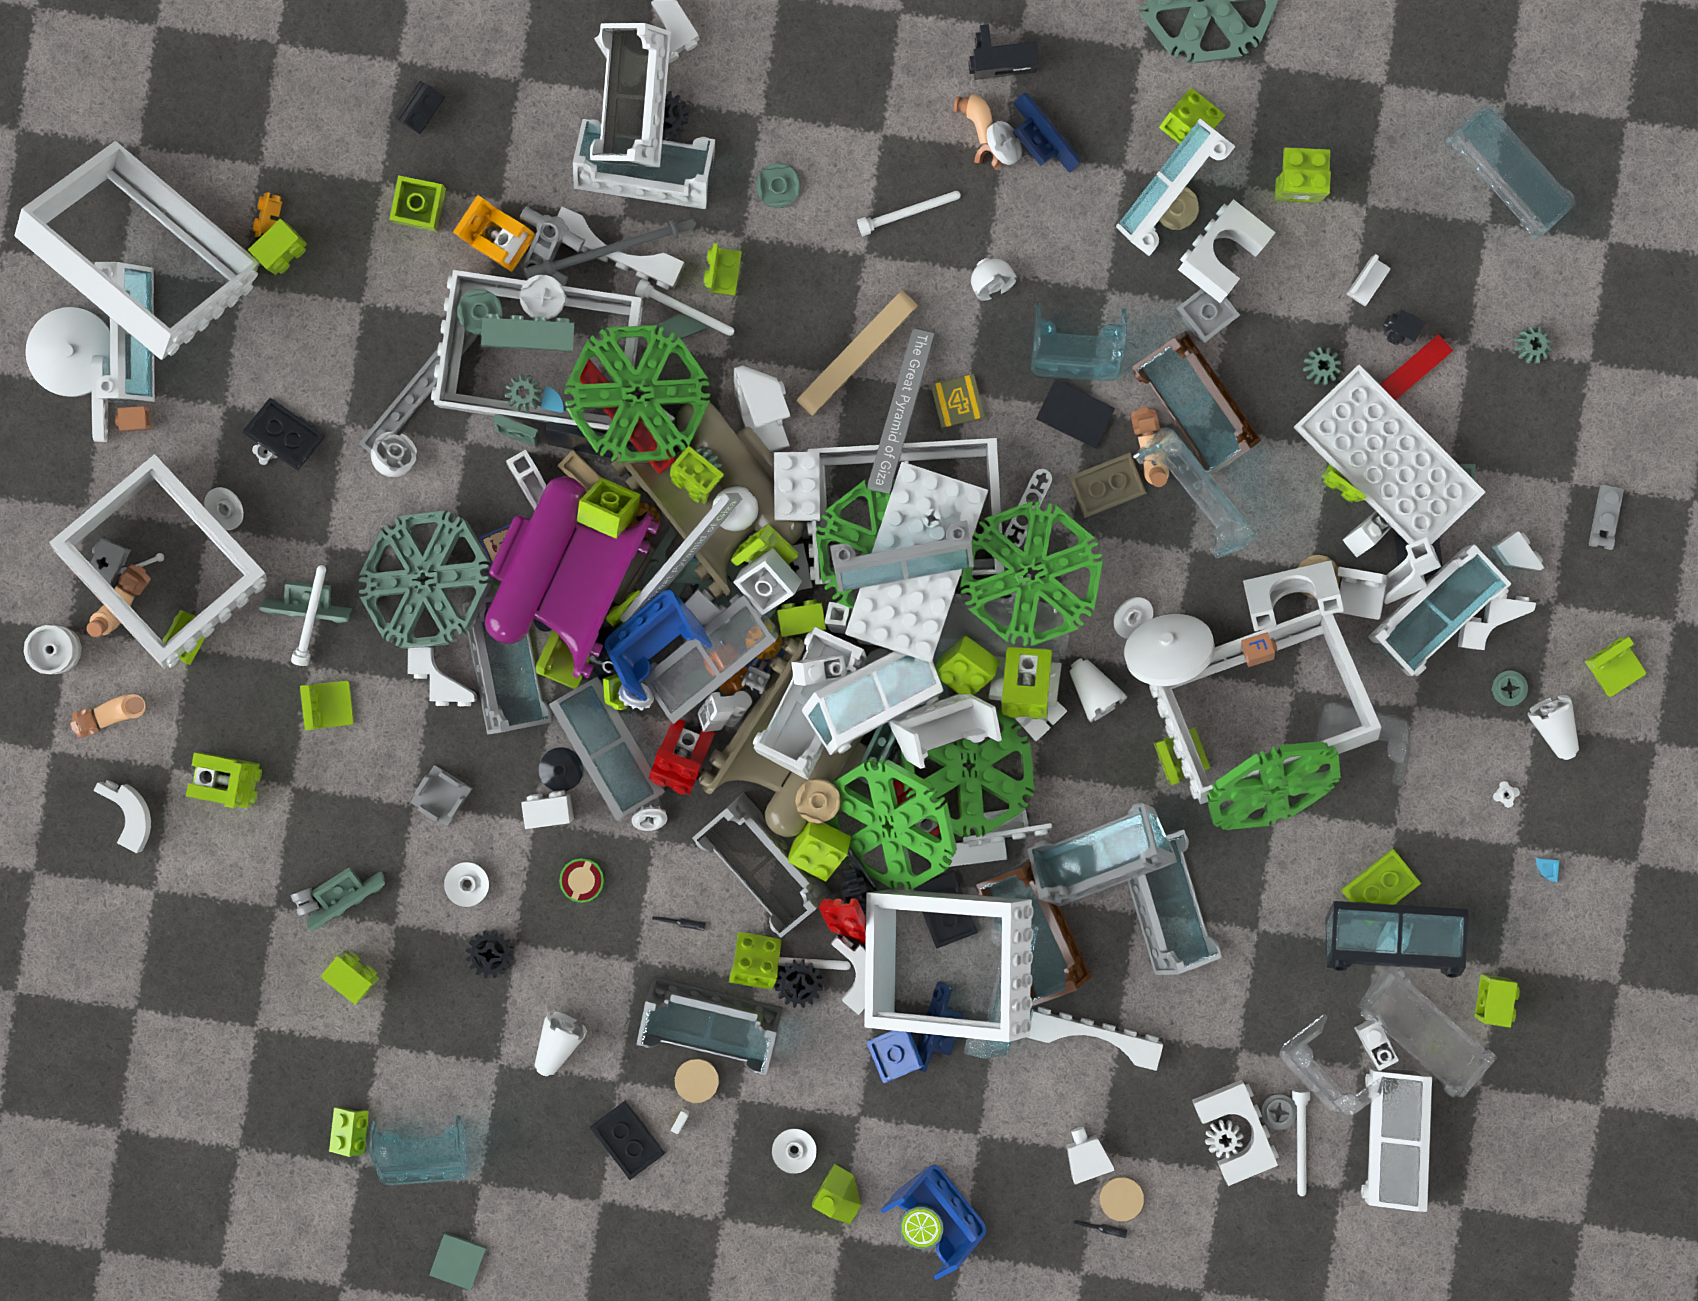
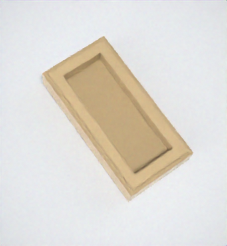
M574 450L558 464V467L567 476L575 478L582 483L587 492L601 478Z

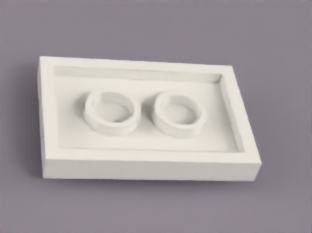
M774 452L775 521H820L819 452Z
M995 656L1000 662L995 676L991 680L989 699L1002 701L1006 657ZM1051 663L1048 706H1056L1061 663ZM1025 666L1024 668H1025V669H1031V668H1033V667H1031V666ZM1021 678L1018 680V685H1022ZM1033 679L1032 686H1035L1036 679Z

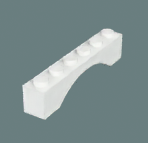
M561 207L557 217L564 220L570 232L585 239V243L580 251L587 252L588 250L591 251L607 246L593 234L582 215ZM552 227L551 231L556 233L555 228ZM617 251L597 258L604 262L610 259L616 262L615 266L626 272L628 269H632L637 272V277L646 281L649 278L657 281V286L666 290L669 287L675 289L685 266L683 261L666 253L651 256H635Z
M524 450L508 459L506 463L535 510L547 485L529 454Z
M1038 1007V1010L1032 1009L1030 1021L1032 1028L1030 1036L1027 1038L1050 1043L1059 1038L1072 1035L1098 1037L1120 1048L1134 1065L1157 1071L1163 1044L1158 1041L1159 1038L1146 1034L1144 1038L1137 1036V1032L1130 1029H1124V1032L1117 1031L1115 1026L1103 1023L1101 1027L1094 1025L1093 1020L1081 1018V1021L1074 1020L1072 1015L1060 1012L1058 1016L1051 1014V1010L1044 1007Z

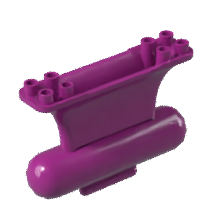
M562 476L556 477L547 484L530 520L521 515H516L513 518L489 570L490 576L502 582L486 614L485 626L489 635L496 641L504 644H515L524 639L534 619L542 622L556 632L569 647L574 660L573 676L578 678L579 675L588 678L594 666L587 663L586 660L589 654L598 658L603 645L595 642L603 620L631 560L634 559L636 553L643 556L647 553L651 543L643 540L645 533L647 532L654 536L660 522L653 520L654 515L648 513L639 523L625 528L617 539L577 522L579 501L587 493V490L575 478Z

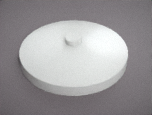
M65 307L47 313L32 328L26 344V360L33 377L45 389L68 397L83 396L91 393V360L93 355L106 356L107 375H110V328L97 315L81 308Z
M1168 614L1150 619L1137 627L1125 644L1124 656L1129 671L1140 681L1151 685L1170 686L1191 680L1203 672L1214 656L1215 644L1209 627L1201 620L1184 614Z

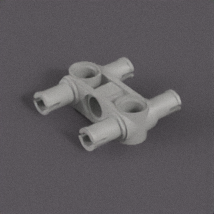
M528 206L523 209L520 215L521 220L537 228V233L528 253H524L518 262L524 274V268L532 267L533 263L538 265L546 259L553 262L561 243L568 245L577 252L582 249L585 243L584 238L569 231L564 220L560 217L542 216ZM550 225L555 228L556 233L551 231ZM555 271L552 276L562 286L566 285L569 278L558 271Z

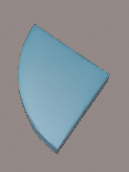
M545 386L541 409L563 413L564 404L560 395L554 389Z
M1536 858V865L1541 875L1550 881L1558 882L1560 860Z

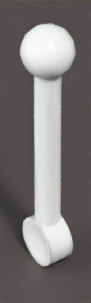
M158 553L156 557L135 566L143 567L156 561L162 562L164 555ZM127 567L121 569V574L124 573Z

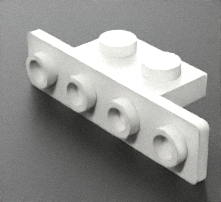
M1008 809L984 813V816L988 820H993ZM1024 810L983 837L982 835L980 837H976V835L963 837V844L975 847L982 845L981 841L990 840L991 843L1003 842L1006 837L1018 840L1026 838V834L1034 833L1035 836L1047 835L1048 831L1052 829V824L1029 827L1026 810Z

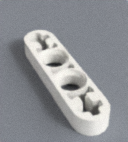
M93 355L91 360L92 434L94 442H107L108 401L96 398V382L100 377L107 375V358L101 355Z
M1038 469L1034 472L1018 506L1027 503L1026 496L1029 493H1035L1038 496V501H1040V508L1052 482V475L1049 471ZM1045 473V478L1048 482H1043L1040 486V489L1044 490L1043 494L1038 490L1030 489L1032 484L1036 487L1038 483L1036 475ZM1017 517L1011 519L1004 536L1007 538L1008 535L1012 536L1015 529H1011L1012 525L1018 529H1024V534L1019 531L1017 535L1019 543H1014L1019 548L1027 535L1029 522L1027 525L1021 526L1016 521Z

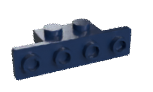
M1026 92L1023 93L1014 105L1027 121L1018 126L1013 133L1040 166L1056 156L1070 173L1081 163V159L1052 125L1049 118L1036 105L1035 101Z
M937 982L926 1016L962 1019L964 1013L947 1008L952 987L942 982ZM920 1033L917 1050L924 1067L918 1070L922 1072L927 1071L932 1052L951 1055L956 1037Z

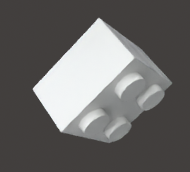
M772 548L742 568L733 583L757 610L764 615L793 596L802 580L775 549Z
M565 790L551 792L549 797H543V793L527 796V800L521 802L525 829L567 824L574 820L571 794H565Z

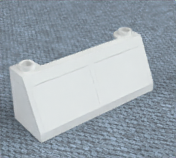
M816 627L805 638L804 644L807 645V651L802 660L844 655L846 676L865 667L868 661L864 649ZM793 677L767 730L757 733L753 741L755 751L808 780L825 746L801 710L816 691L838 680L804 686L795 685ZM854 688L831 699L826 705L834 727ZM820 708L810 717L827 742L831 732L822 708Z

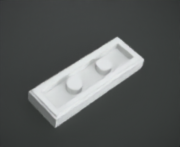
M1005 839L999 843H991L990 840L981 841L982 845L969 847L968 844H963V842L956 843V854L949 858L952 860L949 867L1006 860Z

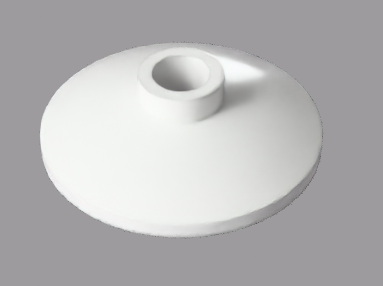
M222 487L214 488L207 493L204 501L205 509L225 530L237 528L243 520V507L238 497L232 491Z
M1133 597L1126 600L1115 613V631L1121 637L1128 639L1137 627L1153 619L1151 603L1142 597Z
M463 862L455 865L448 871L444 881V888L448 898L453 903L463 907H470L480 903L485 898L489 889V880L486 872L480 866L470 862ZM465 880L471 881L472 885L470 888L464 886Z
M788 1129L780 1133L775 1139L772 1146V1156L774 1162L781 1170L793 1174L801 1173L813 1164L816 1158V1145L813 1138L807 1132L800 1129ZM797 1146L799 1151L794 1154L790 1151V1148Z

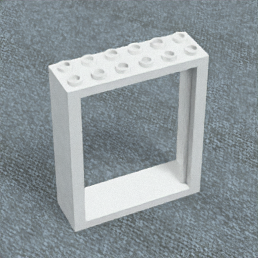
M155 454L49 542L56 554L164 669L168 666L170 668L175 666L180 661V655L185 651L187 653L191 652L198 645L196 642L202 636L207 638L215 630L213 627L216 624L227 621L232 616L230 612L236 607L242 608L249 601L248 597L253 592L258 594L265 588V582L267 581L265 572ZM153 479L164 488L244 574L240 580L166 643L151 630L74 547Z
M893 889L866 893L865 1027L1004 1042L1029 1037L1032 1028L1030 1021V1009L1032 1007V999L1030 997L1032 975L1030 972L1033 960L1031 952V941L1033 939V930L1031 929V918L1033 917L1032 899ZM896 909L1002 917L1001 1023L895 1013Z

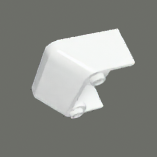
M743 365L734 368L735 398L745 427H751L770 452L789 447V442L782 425V419L790 417L783 396L786 394L783 382H778L777 378Z
M971 694L954 695L908 711L890 720L891 730L905 759L920 769L925 767L924 758L928 756L927 751L962 738L971 740L973 743L981 742L985 737H990L996 741L1002 740L995 706Z

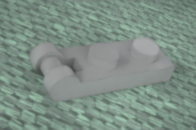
M1600 485L1589 546L1597 547L1599 545L1604 546V549H1613L1624 489ZM1600 530L1607 532L1606 538L1600 537Z

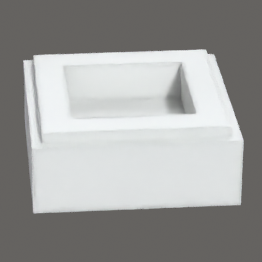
M681 1109L671 1128L672 1132L680 1133L689 1116L688 1110Z

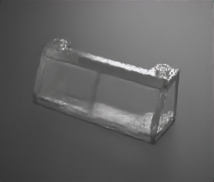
M954 594L936 647V651L946 652L949 647L966 635L989 652L1006 653L1007 647L1052 650V662L1060 663V659H1066L1069 633L1030 646V637H1028V644L1023 646L1024 639L1021 636L1016 637L1015 644H1011L1013 634L1010 633L1007 643L968 610V608L976 605L975 602L971 605H965V602L972 599V595ZM996 598L986 602L984 610L1000 625L1008 626L1011 623L1015 600ZM1038 602L1034 629L1037 632L1041 633L1063 624L1064 617L1049 603Z
M1384 966L1357 1005L1362 1010L1360 1014L1369 1022L1373 1020L1445 1085L1443 1089L1450 1096L1454 1097L1456 1095L1463 1098L1497 1059V1056L1489 1049L1486 1051L1481 1047L1478 1041H1474L1414 987L1410 983L1411 980L1404 978L1406 974L1399 967Z

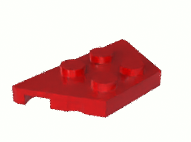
M822 899L818 908L829 930L866 946V917L858 900L851 899L849 904H843L844 901L842 899Z

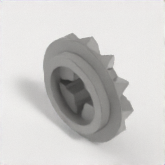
M1276 1094L1264 1100L1261 1115L1267 1126L1272 1129L1282 1130L1293 1124L1296 1119L1297 1109L1295 1103L1289 1097L1283 1094ZM1280 1103L1281 1109L1288 1113L1280 1114L1277 1121L1276 1114L1270 1110L1277 1109Z

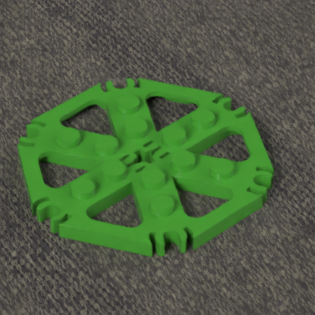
M658 325L607 327L605 331L603 329L600 330L599 334L602 337V341H597L594 336L590 337V343L587 340L565 387L573 388L565 389L564 394H572L574 400L566 401L565 405L568 406L566 410L596 453L599 447L603 445L604 447L600 452L601 456L607 450H611L613 452L611 461H615L618 454H620V459L617 463L670 460V457L674 458L676 454L673 451V447L677 446L683 452L686 449L685 445L686 447L689 446L710 400L702 401L710 397V394L701 392L702 387L709 386L708 378L679 336L676 337L674 343L671 342L675 336L674 332L670 334L669 338H664L662 336L664 327H661L657 334H655V329ZM643 337L647 340L648 346L636 370L617 344L618 339ZM671 353L677 354L691 373L690 379L657 381ZM591 357L598 358L615 383L582 384L580 382V375L588 359ZM638 388L639 392L647 394L641 395L640 399H637L631 393ZM691 404L694 408V413L686 430L679 432L660 405ZM618 407L604 436H597L583 417L585 409ZM639 418L657 442V449L655 451L630 452L626 447Z
M896 479L893 481L890 494L867 489L864 480L824 511L832 515L831 519L826 515L821 516L822 519L828 522L827 527L821 528L817 526L816 528L820 532H825V535H819L815 532L822 584L828 580L832 581L825 586V589L828 590L830 587L837 589V593L832 597L833 599H837L840 594L843 595L841 600L837 601L839 604L853 609L856 600L852 598V590L839 592L835 572L831 571L829 567L827 544L830 541H837L842 544H848L852 548L863 552L861 555L871 554ZM857 497H866L869 504L872 531L843 520L840 516L841 510Z
M1033 501L984 518L990 524V527L984 522L979 523L983 527L984 532L977 534L974 531L973 536L978 538V541L973 539L971 541L973 563L976 551L984 549L1008 570L982 580H975L972 577L973 567L965 568L962 572L960 587L969 585V588L963 589L961 594L968 592L972 595V599L965 602V605H971L974 602L976 604L974 607L968 608L969 611L1007 643L1010 633L1013 634L1011 644H1015L1016 637L1021 636L1024 639L1023 646L1028 644V637L1031 638L1030 646L1080 629L1074 625V620L1078 625H1084L1080 621L1079 616L1081 613H1085L1088 617L1092 615L1089 610L1085 609L1086 606L1094 612L1103 560L1094 562V559L1100 558L1102 554L1093 555L1091 552L1092 547L1097 546L1098 542L1087 544L1088 541L1095 538L1058 506L1055 505L1053 514L1050 513L1052 510L1051 503H1048L1046 511H1041L1039 508L1040 501L1035 503L1034 511L1032 510ZM1020 515L1028 518L1029 524L1024 552L999 532L998 526L1001 522ZM1054 522H1061L1077 535V545L1046 556L1051 527ZM1029 567L1032 570L1043 569V571L1035 575V580H1031L1030 577L1020 579V576L1028 572L1027 568ZM1082 567L1088 568L1091 575L1086 597L1079 599L1054 577ZM1016 592L1012 619L1008 626L1000 625L985 612L984 605L986 602ZM1039 596L1063 615L1064 622L1061 626L1041 633L1034 629Z
M996 710L997 719L1003 727L1001 741L991 738L978 746V742L973 743L971 740L962 738L954 741V744L948 743L927 751L928 758L944 766V768L924 779L933 784L928 790L937 788L938 790L933 794L937 799L957 787L960 819L954 820L951 817L950 819L953 833L960 837L963 835L964 837H969L970 829L975 831L976 837L985 836L1026 810L1025 808L1029 804L1023 801V796L1028 799L1033 796L1034 781L1030 741L1022 745L1028 739V736L1020 738L1017 735V731L1022 728L1021 725L1012 729L1011 727L1018 722L1003 715L998 710ZM901 750L902 768L914 774V764L905 759ZM1014 751L1019 752L1022 756L1023 779L1016 781L991 765ZM966 761H968V765H972L969 772L967 768L963 767ZM903 783L904 792L912 788L907 784ZM913 789L907 793V798L912 795L915 796L916 791ZM982 789L1008 803L1009 809L993 820L986 819L983 813ZM927 816V818L938 823V820L935 816Z
M1322 741L1278 745V750L1276 747H1272V751L1267 754L1260 751V757L1256 753L1215 781V784L1212 785L1214 790L1207 792L1208 807L1213 824L1216 827L1221 825L1222 829L1232 830L1270 826V821L1274 825L1279 818H1283L1284 821L1287 820L1288 814L1290 818L1329 793L1334 788V782H1339L1338 778H1341L1339 755L1333 745L1328 746L1327 742L1324 743ZM1301 756L1284 768V760L1289 757ZM1330 764V770L1314 773L1320 766ZM1259 770L1260 778L1242 779L1252 771ZM1309 793L1300 799L1298 803L1289 805L1288 795L1296 796ZM1228 800L1235 801L1220 811L1219 806L1221 803ZM1265 806V813L1262 817L1248 818V815L1253 811Z
M871 758L869 761L868 759L831 782L839 791L841 802L838 811H843L866 824V826L849 835L851 836L849 847L864 865V870L869 876L890 888L899 889L903 883L906 890L910 887L912 890L949 868L952 860L949 858L956 854L957 848L948 805L946 803L940 806L945 800L944 797L940 799L934 797L933 794L938 790L937 788L928 790L933 784L888 759L887 761L881 759L877 766L874 758ZM859 776L865 777L869 783L872 801L847 788L846 784ZM892 778H896L912 787L916 791V795L898 806ZM836 813L829 820V825L840 831ZM929 815L935 816L939 823L942 840L914 824ZM882 844L888 872L882 873L864 863L862 855ZM907 848L928 859L931 862V868L919 875H914Z

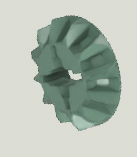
M1505 671L1499 673L1493 680L1491 691L1493 692L1494 699L1500 704L1515 706L1525 699L1528 685L1520 673ZM1508 679L1512 686L1518 687V689L1512 690L1510 695H1508V691L1501 690V688L1507 686Z

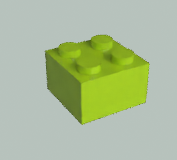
M398 175L389 220L394 224L438 232L446 188L442 184Z
M279 219L248 251L268 271L276 275L277 273H284L290 266L289 262L294 257L299 258L306 251L304 247L307 243L289 224Z
M601 477L580 499L577 522L617 539L638 515L641 494Z
M817 599L803 601L804 606L796 607L795 603L781 605L782 609L777 610L781 636L813 632L815 627L820 630H826L822 603H817Z
M964 635L939 657L935 669L939 680L958 694L974 695L994 678L1000 660Z
M808 822L804 830L791 844L787 862L827 881L847 856L851 836L826 823Z
M344 951L336 956L320 977L356 1005L367 995L380 978L376 976L377 972L371 966L367 965L365 967L358 962L360 958L355 953Z
M1481 974L1474 1018L1484 1024L1511 1028V1023L1516 1018L1514 1003L1519 997L1518 983L1507 977Z

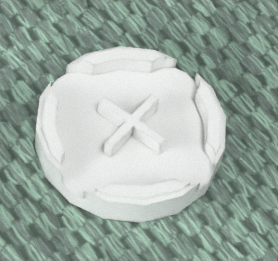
M997 121L987 129L988 144L998 160L1007 165L1014 164L1022 157L1021 141L1015 138L1013 134L1014 129L1008 123Z
M536 275L529 278L522 286L520 303L523 310L530 317H546L549 320L556 317L562 311L565 304V292L562 285L555 278L547 275Z

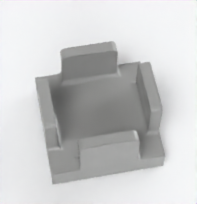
M1202 288L1176 308L1183 317L1181 320L1194 336L1197 335L1203 344L1240 316L1226 297L1219 303Z
M434 765L414 792L415 796L410 803L417 806L418 811L435 822L440 821L449 826L472 788Z

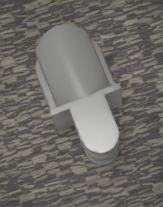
M756 658L752 665L749 666L741 685L750 686L751 690L757 689L762 694L774 670L769 667L768 671L765 672L767 662L764 660L760 667L756 668L759 658Z

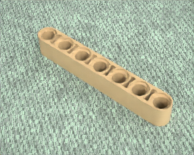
M903 290L900 291L796 401L811 416H814L817 413L816 411L832 397L833 393L846 383L847 379L863 365L862 363L866 359L870 358L880 344L884 343L893 334V331L919 305Z

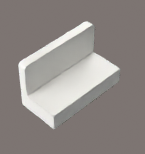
M1376 254L1370 258L1347 292L1348 296L1363 306L1367 305L1391 269L1377 260L1379 256Z

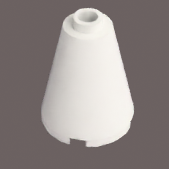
M1081 658L1071 665L1070 675L1090 722L1096 721L1114 710L1117 701L1122 704L1127 699L1126 694L1088 659L1083 661Z
M1567 695L1558 696L1559 700L1552 701L1551 698L1535 704L1530 708L1531 713L1528 712V716L1557 757L1568 760L1576 756L1579 746L1572 700Z
M550 1012L547 1013L535 1060V1067L538 1073L543 1076H549L557 1072L585 1038L587 1030L583 1024L580 1028L574 1024L577 1021L576 1019L564 1013L554 1012L553 1015H550Z

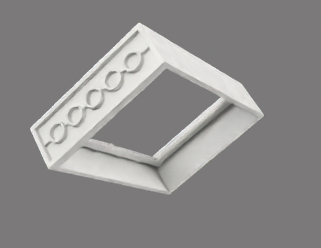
M116 141L23 207L15 232L16 238L161 360L167 355L172 356L175 354L183 342L187 344L198 330L203 331L208 326L210 320L213 318L215 320L218 319L226 307H233L241 295L246 296L253 288L252 282L258 276L257 269L260 264L259 261ZM106 179H110L225 276L229 282L169 328L46 225V223Z
M453 270V274L448 276L447 289H450L449 298H445L444 311H447L446 320H442L441 333L444 334L443 342H439L438 356L441 357L440 365L436 364L434 377L437 378V386L432 388L431 400H434V405L445 409L493 416L498 414L506 418L541 423L553 422L579 428L567 410L560 413L541 409V406H537L534 409L529 404V412L526 413L524 411L523 405L518 412L515 410L516 404L510 407L508 405L509 401L456 394L465 328L461 325L457 316L459 301L467 292L474 289H485L495 296L520 299L521 289L526 281ZM562 286L565 292L564 306L630 315L628 327L640 326L643 300L640 297ZM638 337L626 338L624 354L633 367L635 365ZM583 412V417L592 430L607 432L612 422L609 416Z
M997 438L904 443L899 461H905V463L916 460L986 456L990 516L1001 513ZM879 445L808 449V452H819L820 521L807 522L808 536H813V544H809V558H814V566L810 567L811 580H815L816 585L822 584L815 532L819 535H825V532H820L816 528L817 526L825 528L828 525V522L821 518L822 515L827 516V513L824 512L827 509L825 466L874 463ZM1001 523L998 526V530L1000 533H1002ZM828 543V544H827V554H828V561H829V567H830V551H829V543ZM993 556L992 559L974 560L972 576L1004 572V565ZM828 580L824 584L831 583L832 581Z
M1319 609L1278 624L1276 627L1267 628L1215 647L1214 656L1207 668L1191 680L1170 686L1150 684L1149 688L1153 698H1158L1157 708L1161 718H1166L1165 728L1169 738H1174L1173 748L1177 758H1182L1183 766L1181 768L1186 779L1190 778L1191 794L1194 799L1198 798L1200 804L1208 802L1206 794L1208 795V791L1214 790L1212 785L1218 779L1209 782L1172 689L1245 663L1246 660L1241 648V640L1268 632L1270 639L1274 638L1278 651L1323 634L1362 724L1359 728L1323 740V742H1327L1328 746L1333 745L1338 754L1378 740L1381 725L1333 614L1321 616ZM1301 756L1289 757L1284 760V768ZM1259 770L1252 771L1242 779L1260 778Z

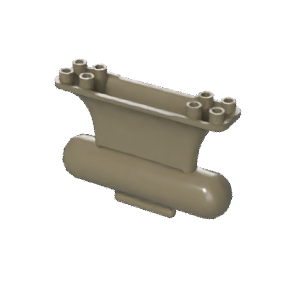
M709 402L689 444L695 451L699 448H703L704 451L712 450V456H718L716 464H722L717 469L724 476L711 490L708 501L705 504L701 501L699 503L695 502L688 495L690 492L683 487L681 489L671 482V466L659 475L649 462L617 463L620 459V454H618L617 460L611 464L620 477H623L626 473L631 476L625 481L628 488L636 493L642 490L683 541L712 509L713 501L717 494L725 488L733 486L745 487L755 496L759 507L758 516L747 529L734 532L719 526L695 554V557L698 559L697 562L700 564L694 569L695 573L702 582L708 578L712 579L714 583L708 586L716 600H718L723 595L726 598L731 595L727 584L728 565L735 550L754 530L759 531L768 523L790 545H793L802 535L804 522L775 521L774 456L751 427H745L736 434L715 406ZM685 403L676 415L675 426L679 432L686 430L694 413V408L691 404ZM683 452L676 453L675 459L677 460Z
M789 636L781 644V647L786 651L784 656L781 658L775 655L769 663V666L774 671L764 692L760 694L723 752L717 749L713 751L709 758V761L712 762L711 764L714 765L711 771L703 768L697 777V780L700 781L699 783L702 784L703 790L708 794H712L721 784L733 780L757 783L775 791L776 793L767 805L765 821L775 834L783 837H793L800 834L809 822L802 818L796 807V794L800 786L806 781L815 778L826 779L832 782L859 765L868 746L860 742L864 735L854 739L850 743L851 748L842 754L836 752L830 755L824 747L808 780L755 751L753 741L757 733H762L770 724L793 678L791 662L802 660L803 651L806 646L804 640L799 637L793 639ZM868 682L854 687L835 725L838 735L878 714L882 704L881 695ZM830 735L827 741L828 744L833 739L832 735ZM852 781L849 782L848 784H846V787H847V788H849V786L851 785Z

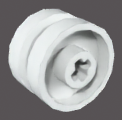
M45 625L38 627L28 635L24 644V655L27 663L32 669L43 674L67 672L77 665L81 657L82 646L79 637L73 630L65 626Z

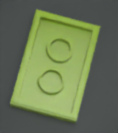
M1392 848L1344 886L1341 891L1350 902L1395 905L1421 883ZM1374 920L1365 921L1368 925H1370Z

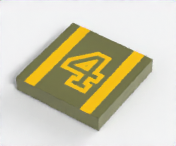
M974 374L931 385L941 428L985 418Z

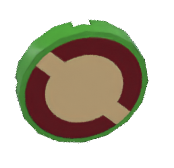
M578 858L565 865L561 871L559 882L561 890L566 897L572 901L583 903L591 901L599 895L603 888L604 876L597 863L591 859Z

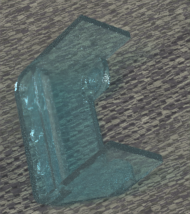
M1037 302L1031 355L1032 373L1041 377L1099 381H1113L1117 379L1121 371L1127 336L1126 308H1122L1119 324L1105 325L1101 328L1099 336L1056 333V326L1052 321L1041 319V303Z
M461 1115L456 1116V1125L450 1126L444 1131V1137L401 1140L400 1136L394 1131L386 1130L380 1132L376 1121L371 1122L369 1154L381 1183L385 1185L458 1181L468 1177L467 1137Z

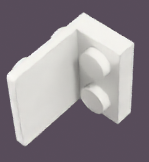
M1339 567L1337 576L1342 577L1340 596L1344 611L1338 613L1379 620L1388 576Z

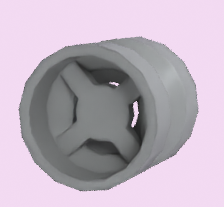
M312 888L291 895L292 901L297 905L296 911L298 916L319 909L318 903L313 899Z

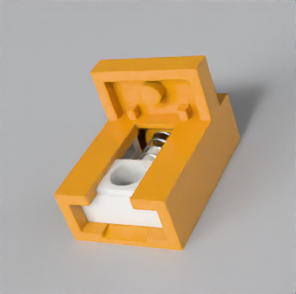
M479 195L476 196L453 231L454 234L468 245L511 272L536 235L525 225L495 208Z

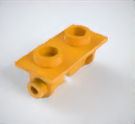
M269 192L264 193L263 197L260 196L257 209L260 210L259 219L255 218L252 231H255V237H261V234H265L277 222L271 220L270 216L279 217L282 205L280 196L272 195V198H269Z

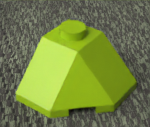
M834 1163L814 1197L812 1207L832 1219L851 1224L861 1207L854 1174Z

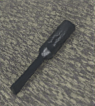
M849 847L846 856L856 871L861 872L874 891L878 890L865 872L864 865Z
M652 917V920L677 924L683 928L705 930L706 922L683 918L676 920Z
M1074 1221L1075 1224L1098 1229L1101 1233L1126 1238L1127 1229L1105 1224L1096 1225Z

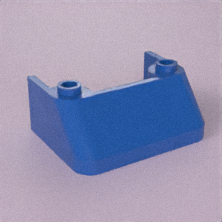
M664 590L613 631L605 640V649L623 686L643 701L648 699L641 685V682L651 672V665L648 660L678 635L681 634L686 640H694L696 638L708 648L713 646L701 622L671 590Z
M931 1165L897 1190L881 1208V1212L885 1213L897 1205L902 1210H909L917 1204L928 1205L938 1211V1214L944 1221V1231L941 1240L936 1246V1252L944 1264L933 1276L937 1280L962 1265L986 1235V1226L943 1170L937 1165Z

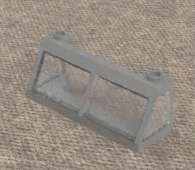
M737 593L729 600L731 605L704 627L713 645L711 648H708L695 638L694 640L686 641L658 665L656 662L651 664V672L644 682L673 724L775 642L781 634V631L766 614L762 615L744 594Z

